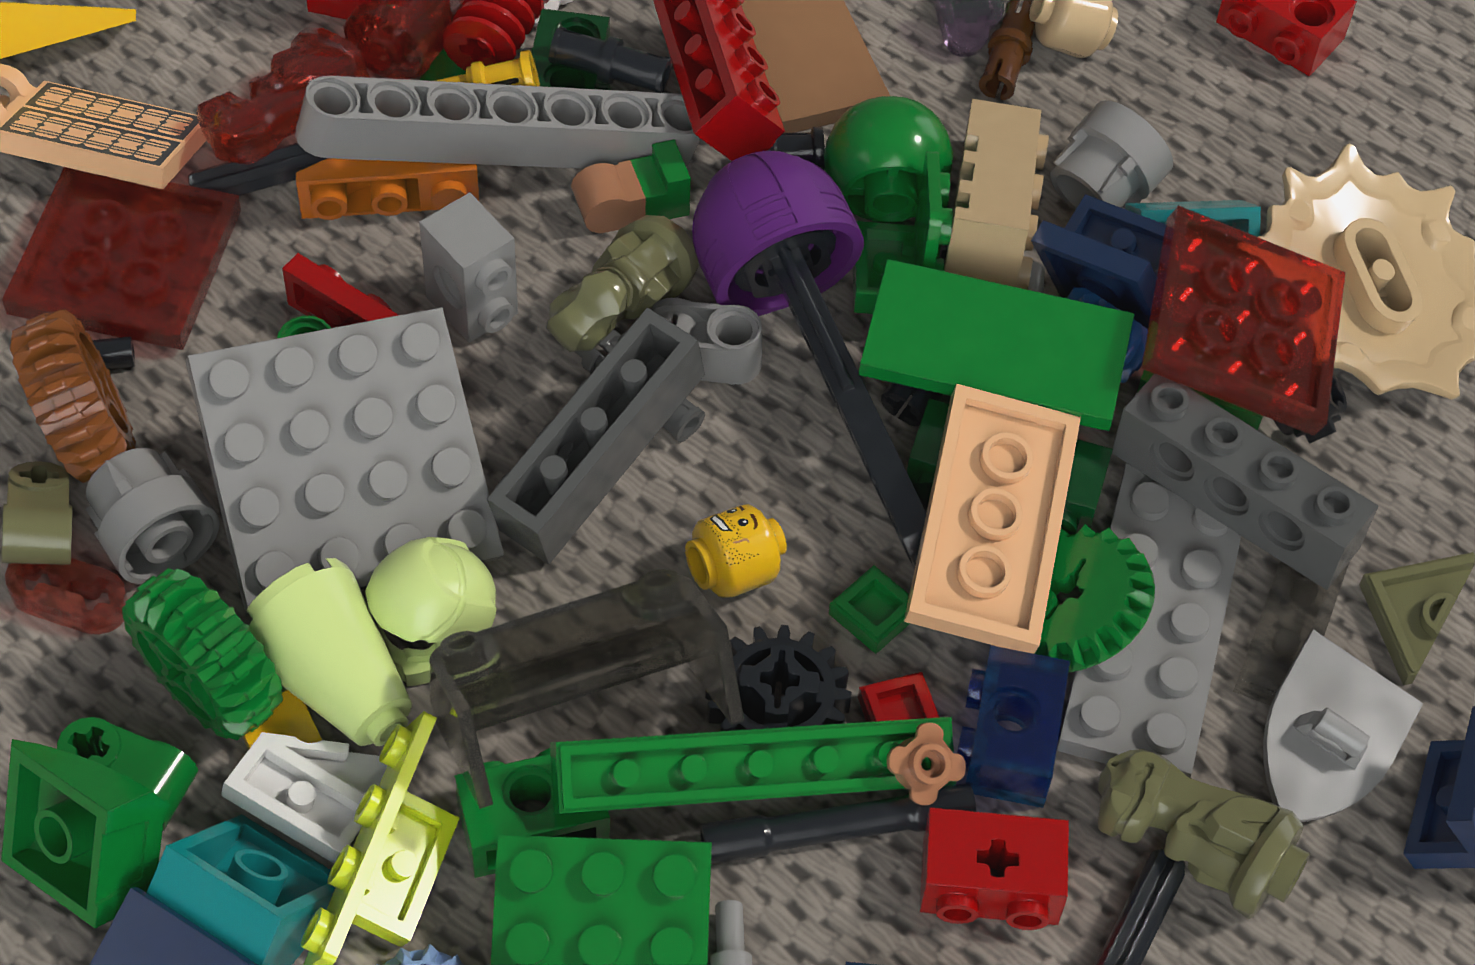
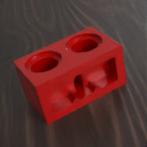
M1222 0L1216 23L1227 28L1233 35L1244 38L1275 56L1281 63L1290 65L1310 76L1345 39L1357 1Z

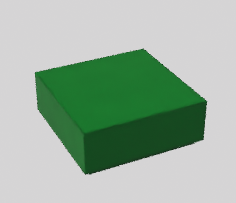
M873 565L830 603L828 614L877 654L910 624L904 622L909 593Z

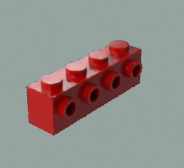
M653 0L693 133L731 161L751 153L768 151L777 138L785 132L777 109V106L780 105V99L769 85L765 74L768 65L757 50L753 37L756 35L755 28L745 16L741 5L745 0Z

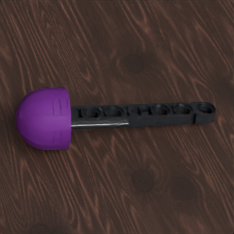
M781 151L755 152L740 157L724 166L711 178L695 209L692 238L700 267L718 305L745 306L757 313L758 316L787 307L790 308L907 557L915 570L926 511L821 293L841 280L859 260L864 248V237L839 187L817 165Z

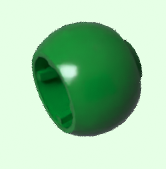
M881 96L855 104L835 122L826 141L824 168L825 172L839 187L853 214L872 221L896 223L916 217L926 151L939 152L940 172L950 173L951 178L953 150L946 128L936 114L918 101L905 97Z

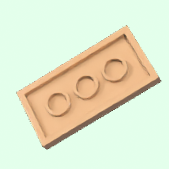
M956 384L948 408L904 622L1031 656L1034 655L1041 640L1081 417Z

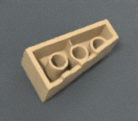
M972 99L953 208L951 239L949 246H947L944 264L945 272L1028 290L1033 258L1023 255L1025 250H1033L1034 245L1031 239L1037 231L1038 216L1031 215V209L1038 210L1044 175L1035 174V169L1043 170L1049 140V135L1039 134L1041 110Z

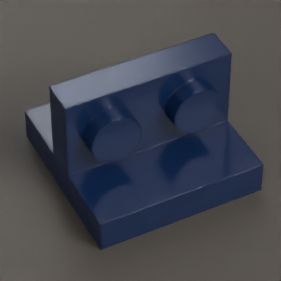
M1086 194L1065 228L1044 220L1042 221L1031 242L1060 297L1066 298L1074 288H1086L1119 310L1134 313L1133 319L1150 330L1152 335L1156 336L1157 333L1167 334L1175 317L1165 296L1195 247L1191 234Z
M1475 706L1472 707L1465 740L1430 742L1403 852L1414 869L1475 868Z

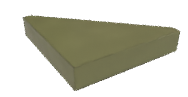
M1474 552L1363 575L1359 586L1403 686L1413 684L1475 565Z

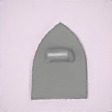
M1313 629L1309 632L1270 705L1265 723L1263 761L1266 781L1273 804L1293 811L1303 823L1337 814L1357 803L1375 788L1389 770L1423 703Z

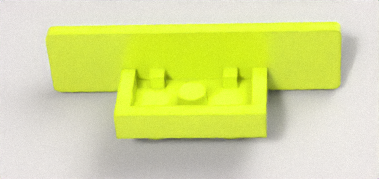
M423 711L406 728L398 724L389 735L379 757V762L387 765L379 786L372 784L368 788L354 816V822L362 825L354 846L346 845L342 849L330 871L328 884L336 888L327 909L320 907L315 912L302 937L301 947L309 951L303 965H333L338 958L351 924L399 947H403L411 941L460 819L407 791L437 717Z

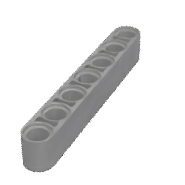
M320 76L308 84L295 132L298 144L306 152L322 158L584 169L598 163L618 165L619 162L652 155V144L673 139L676 141L685 166L688 167L700 141V138L693 133L682 94L349 76Z

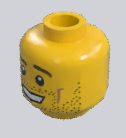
M750 504L739 505L699 520L693 529L692 540L687 541L685 545L687 564L695 582L703 590L710 589L722 598L735 597L772 583L780 571V555L785 554L787 550L785 535L780 524L774 518L766 519L760 510Z

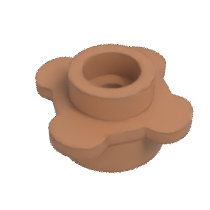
M935 723L920 724L916 728L915 737H910L900 743L899 746L893 747L887 755L889 771L895 775L897 781L903 787L909 789L910 799L918 805L933 804L937 799L938 791L949 781L961 780L966 771V763L963 756L955 754L950 750L943 740V729ZM925 757H928L932 763L931 768L927 771L921 766V762Z

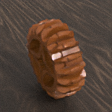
M65 309L53 313H43L26 320L25 325L12 330L10 351L13 355L12 363L18 372V381L27 397L26 402L30 405L36 418V424L41 427L47 444L51 445L57 460L63 463L67 473L82 483L88 482L106 460H110L122 452L135 449L136 440L132 434L133 427L128 420L127 410L121 401L119 390L111 378L110 370L107 369L100 351L96 349L90 334L85 332L81 321L77 320L75 315Z

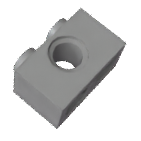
M469 192L419 221L426 297L436 308L443 307L445 318L468 343L486 332L495 333L503 329L513 316L518 314L515 238Z

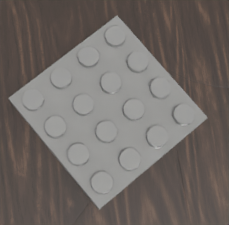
M443 307L187 356L185 361L246 616L249 615L246 609L251 602L273 581L295 567L308 562L315 571L331 568L326 558L340 560L353 572L360 589L363 590L367 588L372 573L379 563L392 551L411 540L426 537L458 540L466 543L469 551L477 556L482 563L497 560L504 556L496 521L487 501L489 492Z

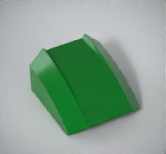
M12 739L1 861L90 926L97 928L114 920L130 888L138 887L147 893L159 864L164 814L171 804L128 776L98 762L42 744Z

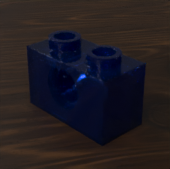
M990 645L985 671L972 668L965 708L977 710L975 727L962 726L957 754L963 756L967 768L965 783H970L974 795L1044 808L1053 777L1070 664L1069 660ZM1011 721L1018 724L1022 730H1007L997 722Z

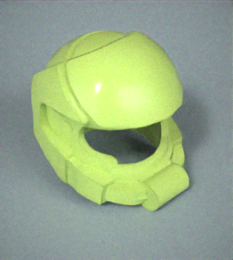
M441 537L411 540L392 551L374 569L365 590L368 611L377 624L401 680L405 681L407 686L431 683L433 680L441 677H448L468 664L486 648L487 637L496 615V588L491 573L482 561L469 551L466 543ZM384 630L406 641L425 640L428 643H433V645L424 650L411 648L401 650L387 639Z

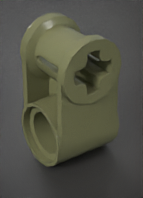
M35 461L16 465L9 472L7 504H3L2 563L71 565L72 505H69V473L62 466L50 462Z

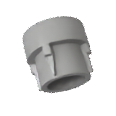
M1105 100L1097 103L1073 129L1071 135L1067 138L1070 143L1054 161L1056 166L1050 172V179L1059 196L1074 210H1076L1085 194L1125 209V203H1140L1141 200L1148 197L1172 170L1173 157L1166 142L1144 118L1122 104Z
M135 448L122 452L110 460H106L92 475L87 484L86 499L90 506L85 510L98 529L94 534L120 575L128 582L142 584L151 576L157 577L167 568L172 570L177 568L183 569L195 563L209 549L217 536L220 525L218 514L188 471L185 469L179 471L166 451L159 454L150 448Z

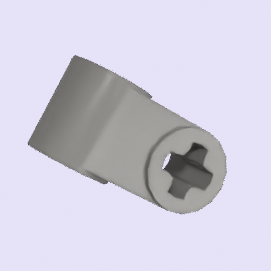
M665 298L653 305L652 311L673 323L672 317L677 316L676 326L698 339L705 372L704 377L701 379L702 381L731 385L744 384L752 381L759 374L762 367V325L757 313L750 308L741 305L691 302L681 298Z

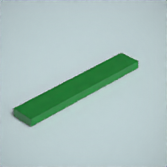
M952 717L550 742L554 813L905 789L887 767L889 751L893 747L899 746L904 740L915 737L916 728L920 724L935 723L943 729V740L954 753ZM925 757L921 762L922 768L926 771L931 768V760ZM949 781L945 786L955 785L956 781Z

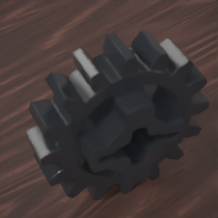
M781 625L777 638H768L760 626L755 627L753 643L747 645L743 640L734 636L730 639L729 657L716 654L713 658V676L706 678L705 699L709 700L708 722L712 724L722 723L720 731L845 723L844 714L849 713L852 695L851 691L846 690L849 676L847 667H834L836 650L832 646L823 648L819 652L813 649L815 634L810 631L803 635L799 641L790 639L788 625ZM780 681L782 683L781 694H784V696H781L780 708H775V696L771 694L775 693L776 682Z

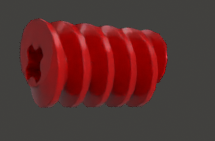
M464 0L462 6L459 7L443 33V47L448 57L465 71L473 62L481 61L484 66L513 60L516 56V50L522 46L526 39L525 35L529 34L535 24V19L539 18L542 8L544 9V4L548 3L549 0Z

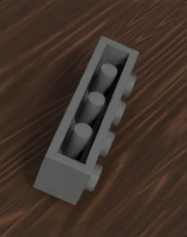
M646 308L630 329L621 335L614 348L594 372L580 384L573 397L553 421L539 433L535 442L517 464L502 477L494 491L487 498L499 531L547 564H550L704 377L705 372L698 339L651 309Z

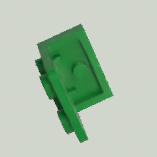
M926 151L914 226L856 221L864 237V248L859 260L853 266L854 313L873 315L887 259L944 271V258H939L941 245L949 246L953 212L952 208H947L950 193V173L940 172L939 152Z

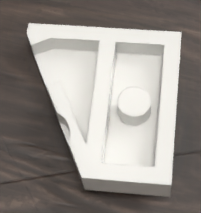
M262 732L225 780L221 796L330 862L335 863L338 855L346 845L354 846L362 825L354 822L356 810L368 788L372 784L379 786L387 765L379 762L380 756L348 752V743L326 740L306 743L300 741L295 736Z

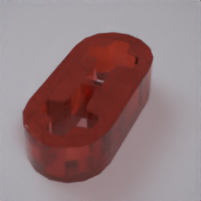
M71 558V565L8 564L5 572L6 586L12 602L22 612L95 635L109 633L120 627L124 622L122 607L128 600L123 581L110 570ZM42 574H48L51 585L38 583L33 590H27L26 579L37 581ZM101 593H108L110 604L98 603L93 610H87L84 598L97 600Z

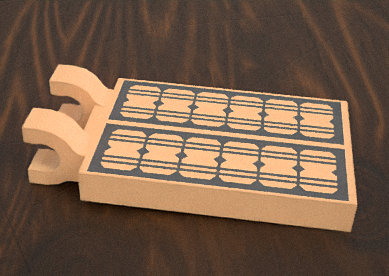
M0 64V86L6 89L10 96L0 95V152L164 189L208 138V117L49 81H43L36 88L28 82L25 75L18 69Z

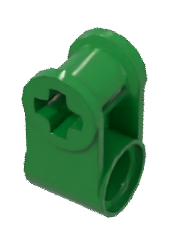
M81 718L70 723L60 733L57 742V749L90 759L122 773L171 804L164 814L163 831H165L198 773L196 763L178 748L158 740H149L100 718Z

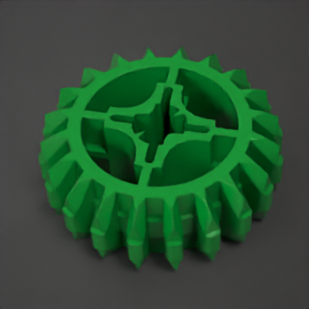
M167 568L157 577L151 576L137 587L133 596L125 602L126 604L122 607L125 631L132 637V646L140 652L144 659L143 663L157 677V682L167 689L173 700H177L185 708L188 715H193L197 718L205 729L211 728L217 736L238 740L247 732H254L272 716V711L283 701L281 679L275 673V663L266 656L264 645L256 640L250 631V626L243 623L237 616L234 607H229L220 598L216 590L208 589L201 578L192 576L178 568L175 570Z

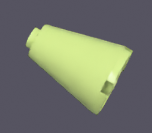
M326 558L331 568L315 571L309 562L295 567L273 581L246 609L253 619L249 625L250 631L256 640L264 645L266 656L275 663V673L280 677L284 688L357 745L366 746L374 743L375 746H383L398 724L405 728L407 727V716L411 711L412 702L377 624L368 611L367 602L359 584L349 567L336 558Z

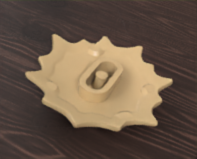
M1350 143L1343 146L1330 167L1314 177L1306 176L1292 167H1287L1282 175L1285 201L1282 205L1269 206L1267 210L1266 232L1258 237H1239L1236 246L1252 263L1264 280L1271 294L1275 317L1289 325L1302 338L1307 352L1309 367L1312 369L1339 368L1349 372L1377 395L1396 389L1415 388L1451 400L1459 397V373L1467 364L1475 361V241L1455 231L1448 218L1456 192L1454 187L1450 185L1435 190L1419 191L1409 186L1399 172L1384 176L1376 175L1364 165L1355 146Z

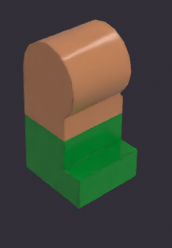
M675 139L652 144V155L619 162L618 165L608 163L593 164L578 172L572 180L571 188L586 228L595 233L619 230L646 215L665 216L668 219L690 215L691 178Z

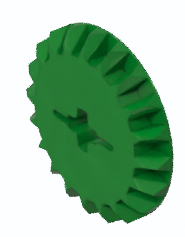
M1085 524L1076 534H1069L1061 528L1040 645L1033 656L1001 648L1003 652L1013 661L1032 670L1046 673H1066L1098 665L1122 651L1140 633L1153 608L1155 582L1144 553H1140L1130 538L1120 539L1110 528L1105 529L1101 533H1095ZM1077 586L1081 596L1078 599L1068 597L1060 605L1056 597L1058 593H1070Z

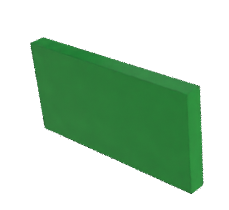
M887 259L860 362L859 375L950 396L956 384L1079 416L1081 417L1080 425L1109 431L1116 406L1134 313Z

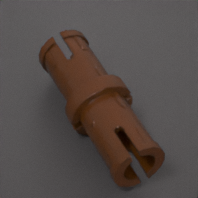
M1008 0L1000 28L995 30L990 36L987 47L989 48V59L984 73L979 80L980 91L987 97H996L1001 82L1004 83L1000 95L1001 100L1010 99L1014 95L1021 67L1028 63L1033 52L1031 38L1035 29V22L1031 21L1029 16L1033 0H1024L1019 13H1016L1020 0Z

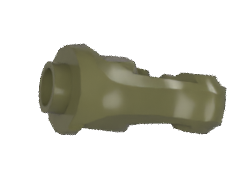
M646 215L619 229L611 244L595 262L592 272L584 276L579 284L561 293L549 305L547 329L569 352L591 351L612 332L616 323L623 319L639 318L646 308L650 309L659 300L678 297L691 284L699 267L694 245L686 231L665 216Z
M1144 749L1129 750L1110 758L1100 774L1098 791L1102 798L1098 813V829L1111 837L1120 834L1122 841L1138 843L1149 826L1164 830L1168 833L1164 849L1165 855L1175 861H1188V869L1197 882L1227 892L1233 908L1248 919L1255 916L1268 895L1284 903L1296 885L1310 857V853L1296 846L1304 825L1293 811L1255 797L1194 780L1186 776L1168 759L1157 753Z

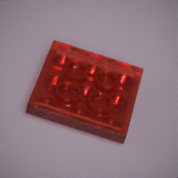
M64 167L2 298L6 315L31 319L43 313H53L65 309L75 315L77 320L81 321L85 331L115 337L131 336L132 340L184 350L241 213L239 195L169 182L164 189H159Z
M1178 205L1166 222L1141 369L1315 435L1327 424L1346 272Z

